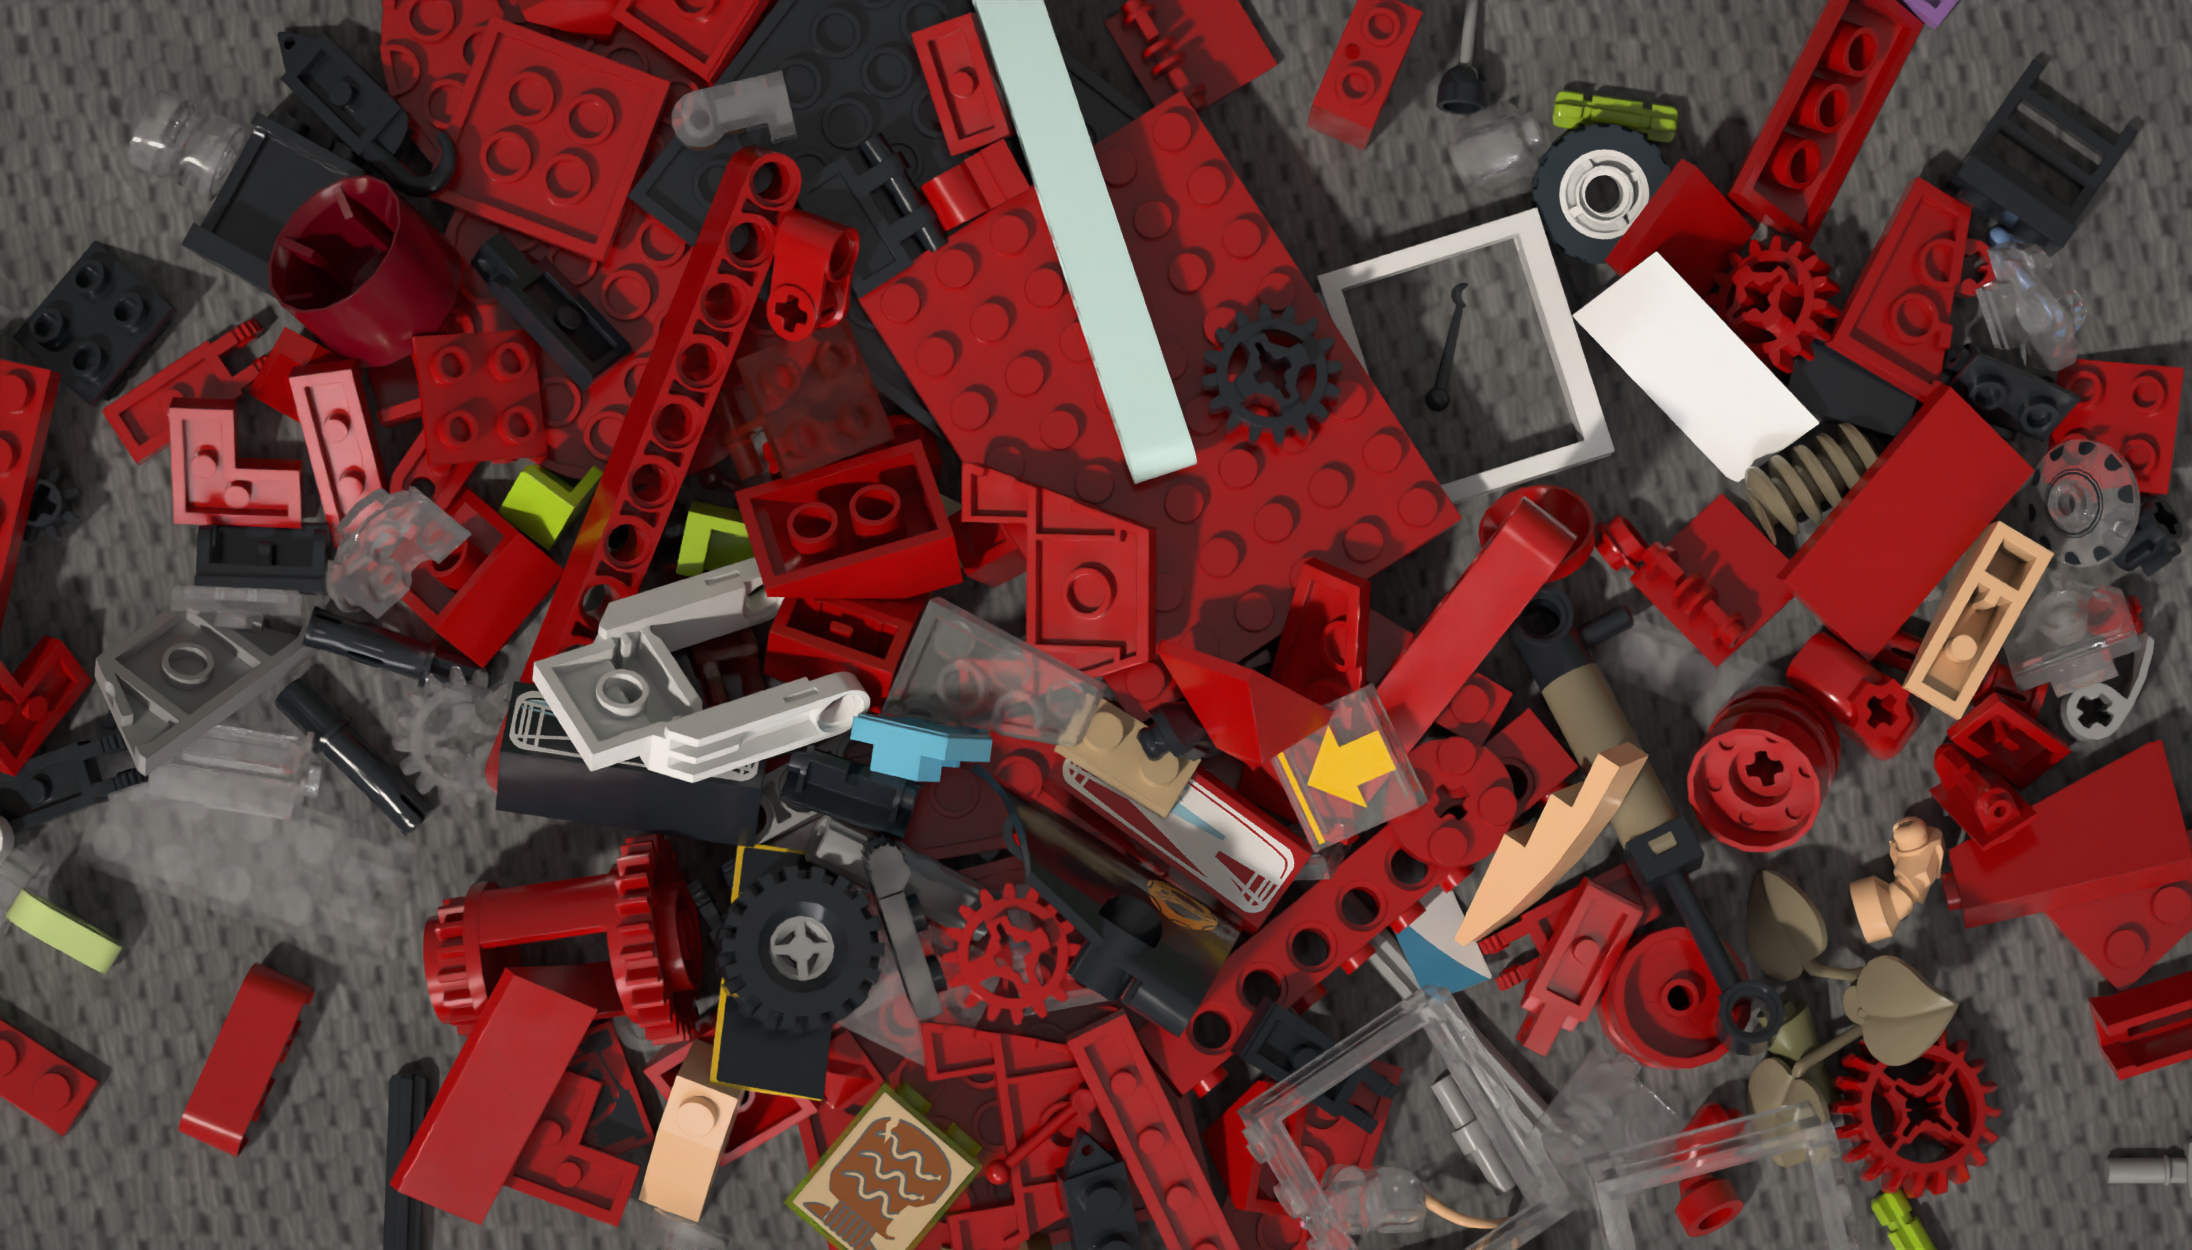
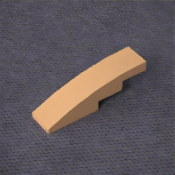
M1629 741L1598 753L1584 783L1579 782L1552 793L1538 822L1534 821L1505 833L1454 940L1462 946H1466L1492 935L1541 899L1582 858L1611 820L1649 755Z

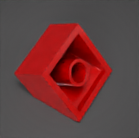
M465 485L449 510L434 521L424 522L377 578L431 628L483 669L496 652L507 644L513 632L537 604L548 596L554 584L562 576L564 569Z

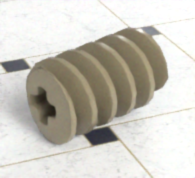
M1842 422L1837 425L1835 429L1836 441L1826 433L1815 435L1813 439V452L1803 444L1792 446L1790 450L1791 465L1780 455L1770 457L1767 462L1768 476L1757 466H1751L1746 469L1744 476L1748 502L1761 530L1772 544L1777 545L1775 525L1781 523L1794 536L1800 533L1797 514L1804 512L1816 525L1822 523L1820 503L1826 500L1835 508L1844 498L1843 492L1848 489L1851 490L1879 457L1868 438L1849 422Z

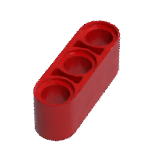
M257 961L252 965L237 993L179 1123V1132L236 1158L240 1156L249 1138L244 1137V1134L251 1120L257 1123L276 1081L270 1077L277 1063L283 1064L302 1024V1021L297 1020L304 1003L310 1006L315 993L314 987Z

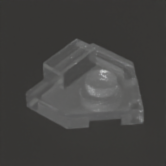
M2005 241L1987 249L1996 280L1976 288L1975 291L1994 348L2011 350L2019 346L2025 368L2059 371L2076 363L2080 343L2074 335L2076 327L2085 323L2088 304L2074 289L2066 292L2050 275L2048 271L2052 270L2053 262L2037 244Z
M2050 568L2045 569L2034 588L2035 595L2019 615L2003 643L2011 673L2019 692L2051 682L2057 698L2119 676L2113 659L2142 649L2122 589L2097 583L2093 587L2072 581L2067 573Z

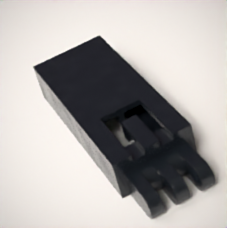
M1815 338L1810 344L1815 355L1811 362L1799 354L1793 357V372L1787 374L1785 386L1816 419L1836 425L1842 422H1849L1860 432L1893 441L1911 420L1917 399L1824 344L1825 341ZM1942 368L1940 381L1948 386L1954 379L1951 370ZM1982 417L2005 441H2015L2017 431Z

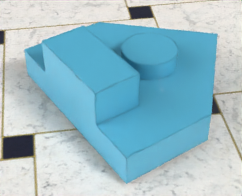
M858 714V717L853 716L850 737L853 740L874 744L871 771L924 782H940L942 766L960 767V761L990 762L993 740L990 737V731L987 730V727L968 724L961 726L925 721L924 718L878 714Z

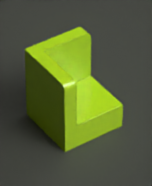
M529 464L519 474L498 514L549 551L582 512L599 484L603 471L594 465L577 486L573 488L551 471L537 464L534 466Z
M693 501L688 511L676 574L693 577L704 573V570L712 571L754 557L740 510Z

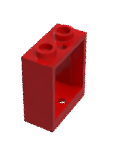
M1357 0L1314 98L1306 126L1365 151L1415 36L1423 11L1397 0Z

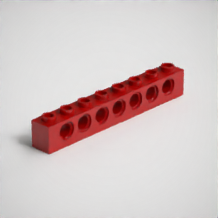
M1530 708L1483 745L1503 763L1507 771L1517 776L1522 786V793L1517 801V810L1509 832L1522 827L1517 819L1533 805L1537 804L1543 811L1552 793L1571 786L1566 778L1578 768V765ZM1442 786L1435 791L1440 801L1433 809L1439 817H1442L1448 811H1460L1466 814L1461 804L1467 797L1462 790L1458 788L1450 792L1445 786ZM1387 825L1227 957L1204 999L1179 1038L1151 1021L1136 1032V1036L1150 1064L1179 1099L1191 1089L1199 1099L1202 1098L1229 1075L1222 1064L1234 1054L1230 1051L1257 1009L1256 1006L1250 1004L1244 997L1242 986L1245 977L1253 973H1264L1270 976L1277 986L1275 1002L1287 1010L1291 1007L1300 1016L1328 993L1321 984V981L1339 966L1347 975H1350L1377 952V949L1370 942L1374 937L1388 926L1398 935L1427 911L1419 901L1437 885L1447 894L1476 870L1473 865L1453 868L1423 863L1424 876L1419 883H1402L1392 873L1391 860L1394 854L1404 850L1394 839ZM1355 891L1367 894L1375 904L1376 913L1373 921L1366 925H1356L1348 921L1342 912L1344 895ZM1303 932H1312L1323 939L1327 953L1322 964L1306 966L1295 958L1292 951V942L1296 935ZM1215 1014L1224 1020L1228 1028V1038L1223 1046L1209 1049L1201 1046L1196 1041L1193 1035V1023L1200 1015Z

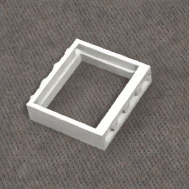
M1537 208L1317 276L1315 281L1318 291L1315 295L1368 374L1343 291L1512 238L1514 239L1578 443L1441 485L1453 505L1605 458L1615 451Z

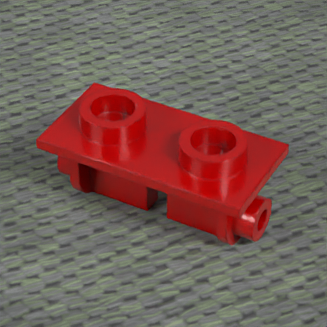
M1943 743L1935 750L1933 766L1941 783L1931 788L1929 792L1984 852L1998 843L2011 839L2019 830L2039 818L2036 811L1998 772L1979 759L1974 762L1971 754L1956 743Z

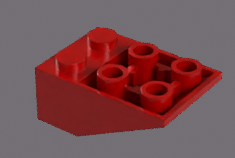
M937 590L903 600L784 598L769 631L763 674L788 683L803 677H807L811 681L836 672H850L856 676L870 697L868 711L885 715Z

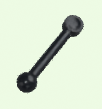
M1468 283L1457 284L1451 291V299L1456 307L1448 331L1435 386L1425 396L1426 405L1434 412L1443 411L1450 403V396L1446 388L1455 353L1463 308H1466V304L1462 300V292L1468 287Z

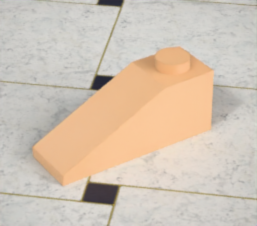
M2001 521L1989 524L1969 547L1951 578L1902 688L1952 718L1960 720L2054 553Z
M695 1038L671 1090L657 1131L638 1200L698 1223L746 1090L710 1083L714 1045Z

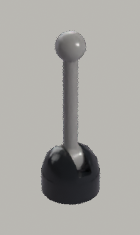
M1466 0L1460 63L1443 74L1438 86L1436 107L1447 113L1479 115L1487 111L1489 93L1487 79L1478 69L1472 67L1478 0Z

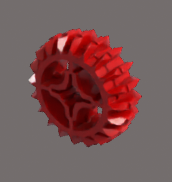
M1945 1029L1938 1040L1916 1059V1061L1925 1063L1932 1068L1926 1076L1918 1077L1912 1085L1900 1077L1891 1079L1883 1071L1889 1065L1880 1062L1870 1053L1864 1038L1859 1041L1862 1057L1853 1053L1844 1056L1841 1063L1851 1077H1835L1830 1083L1836 1092L1845 1095L1844 1101H1837L1827 1105L1829 1114L1833 1116L1843 1115L1844 1126L1834 1128L1830 1136L1834 1140L1850 1139L1852 1146L1845 1150L1842 1155V1160L1845 1163H1853L1862 1158L1865 1160L1860 1170V1179L1864 1182H1870L1882 1173L1881 1188L1884 1193H1896L1903 1184L1908 1198H1918L1923 1196L1926 1187L1933 1195H1940L1948 1191L1949 1180L1956 1185L1966 1183L1970 1180L1967 1165L1980 1167L1986 1163L1988 1159L1977 1143L1988 1145L1997 1141L1999 1137L1993 1129L1984 1126L1985 1120L1999 1118L2002 1110L1995 1105L1986 1106L1984 1095L1997 1091L1998 1084L1995 1081L1980 1083L1976 1076L1984 1070L1987 1061L1983 1060V1058H1976L1968 1062L1963 1060L1968 1052L1969 1042L1960 1039L1947 1047V1031ZM1949 1088H1951L1956 1101L1957 1121L1950 1116L1945 1106V1097ZM1919 1098L1918 1101L1922 1109L1915 1112L1923 1113V1118L1921 1121L1910 1123L1911 1120L1906 1112L1913 1109L1905 1108L1906 1101ZM1871 1099L1877 1103L1883 1114V1125L1879 1133H1877L1872 1120ZM1916 1136L1922 1138L1927 1143L1937 1142L1945 1148L1938 1157L1928 1163L1910 1161L1896 1154L1901 1146L1911 1144Z

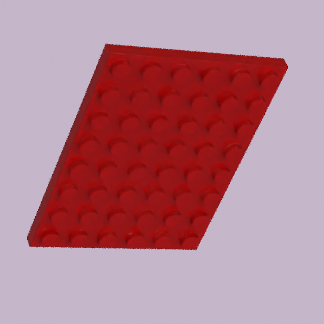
M1182 90L1095 144L1093 149L1192 440L1197 464L1137 484L1134 483L1033 184L1030 185L1031 189L1028 192L995 207L949 236L947 244L932 253L929 250L925 251L912 260L914 263L912 266L862 298L858 299L857 297L861 307L962 463L980 462L1157 528L1156 659L1100 676L1121 709L1143 724L1152 719L1148 712L1149 709L1160 703L1177 702L1185 697L1157 652L1162 639L1239 664L1282 636L1303 562L1315 557L1369 581L1462 520L1453 503ZM1261 304H1268L1272 318L1276 319L1282 318L1283 312L1288 305L1295 307L1294 323L1302 326L1312 317L1316 318L1318 325L1313 337L1317 341L1333 337L1335 341L1334 348L1325 356L1326 361L1342 362L1343 367L1340 375L1327 378L1328 383L1334 384L1341 391L1338 401H1321V404L1329 413V418L1325 424L1317 422L1310 417L1306 420L1309 428L1308 438L1302 441L1290 429L1285 431L1283 446L1277 448L1272 441L1271 433L1262 432L1255 446L1249 444L1248 434L1250 428L1241 425L1238 430L1231 434L1227 433L1225 426L1230 416L1227 410L1217 414H1211L1208 410L1209 403L1218 396V392L1201 388V378L1208 374L1216 373V369L1203 363L1205 351L1216 350L1221 352L1222 347L1214 338L1215 331L1220 327L1232 334L1235 333L1237 329L1234 317L1235 313L1242 311L1251 322L1258 320ZM1266 335L1270 343L1287 348L1298 344L1284 336ZM1241 347L1235 352L1229 363V383L1233 382L1237 376L1245 373L1247 361L1243 356ZM1260 357L1261 373L1257 382L1262 384L1270 381L1283 394L1282 380L1286 372L1285 368L1273 370ZM1314 368L1297 381L1296 389L1301 396L1302 404L1308 400L1315 386ZM1256 403L1245 407L1247 410L1261 416L1277 417L1274 409ZM1002 523L1027 562L1026 524Z

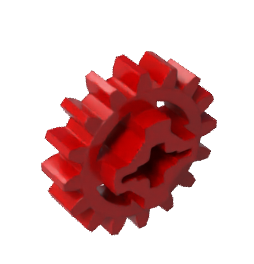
M1774 236L1768 248L1757 239L1750 241V256L1744 259L1735 252L1728 255L1730 264L1733 267L1728 275L1723 272H1714L1712 278L1721 285L1719 293L1704 296V301L1716 310V314L1770 371H1772L1774 365L1786 374L1793 372V357L1799 354L1810 362L1815 358L1814 351L1810 346L1815 338L1829 342L1832 337L1822 326L1825 319H1833L1840 315V310L1827 302L1828 298L1833 297L1840 291V286L1827 277L1832 269L1829 263L1817 256L1815 251L1797 240L1794 244H1791L1781 236Z
M1005 883L1003 899L996 901L987 889L979 891L983 907L975 911L971 907L962 904L958 910L967 921L963 929L947 928L945 932L951 939L958 941L957 951H950L942 955L943 962L959 965L960 973L954 975L948 981L950 987H960L967 984L971 992L967 996L964 1005L970 1009L981 1000L989 1004L987 1020L992 1022L999 1016L1002 1008L1010 1009L1014 1025L1022 1024L1024 1008L1032 1006L1035 1013L1041 1019L1048 1016L1044 1000L1051 995L1056 1000L1065 1003L1069 997L1060 984L1063 978L1075 980L1066 973L1069 968V956H1076L1082 947L1080 944L1068 943L1066 935L1071 933L1075 927L1068 920L1060 923L1055 917L1058 911L1050 903L1046 907L1038 904L1040 894L1032 887L1027 892L1025 899L1017 898L1013 883ZM1020 909L1031 912L1041 918L1046 925L1033 931L1013 926L1006 910ZM985 921L991 935L986 952L983 956L970 962V944L973 935L980 924ZM1000 924L1003 925L1006 934L1011 935L1016 943L1027 940L1031 946L1032 952L1024 956V963L1026 965L1024 970L1029 979L1028 983L1024 981L1020 972L1016 973L1015 968L1011 964L1000 967L996 961L995 956L1003 951V944L1001 942L1003 937L998 928ZM1057 945L1058 957L1055 970L1049 981L1042 986L1036 973L1041 954ZM993 976L1013 981L1021 997L1008 998L999 996L985 988L981 982Z

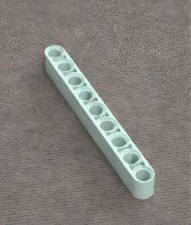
M972 0L1132 479L1137 484L1197 464V458L1044 0Z

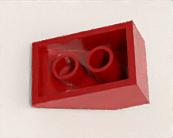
M921 439L735 491L738 507L767 597L903 600L963 582L954 533Z

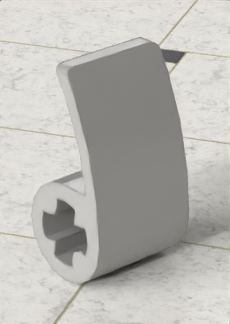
M2145 632L2141 633L2136 639L2135 653L2130 672L2121 694L2104 683L2090 682L2070 688L2062 695L2057 704L2056 717L2060 728L2067 736L2077 741L2089 742L2109 737L2120 727L2134 706L2145 682L2153 655L2155 642L2153 636ZM2097 698L2102 706L2096 712L2103 716L2101 724L2095 722L2083 726L2078 718L2084 712L2077 708V704L2079 701L2086 702Z

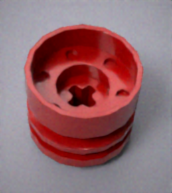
M1756 686L1735 694L1718 710L1707 735L1695 754L1687 775L1688 800L1699 823L1720 842L1742 851L1773 852L1795 844L1812 828L1841 763L1840 736L1829 714L1809 696L1785 686Z

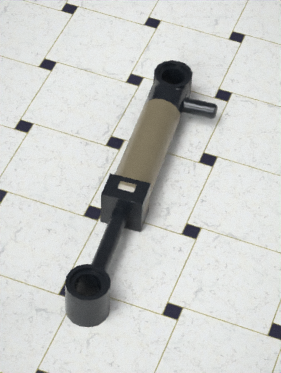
M1542 585L1510 625L1508 635L1513 648L1524 658L1587 778L1600 752L1628 741L1644 751L1590 649L1633 628L1634 620L1629 609L1624 605H1620L1578 626L1574 619L1571 601L1564 592L1552 585ZM1538 611L1546 612L1556 619L1558 627L1550 634L1537 635L1529 631L1523 621L1531 613ZM1647 758L1619 809L1609 821L1624 848L1623 858L1643 896L1663 886L1667 888L1722 993L1717 997L1720 1004L1715 1021L1719 1040L1727 1049L1738 1055L1753 1056L1763 1053L1773 1045L1782 1027L1785 1011L1782 999L1773 987L1762 981H1744L1688 875L1701 868L1705 853L1684 814L1678 815L1649 758ZM1740 1005H1755L1764 1012L1767 1026L1757 1032H1746L1738 1028L1734 1023L1732 1011Z

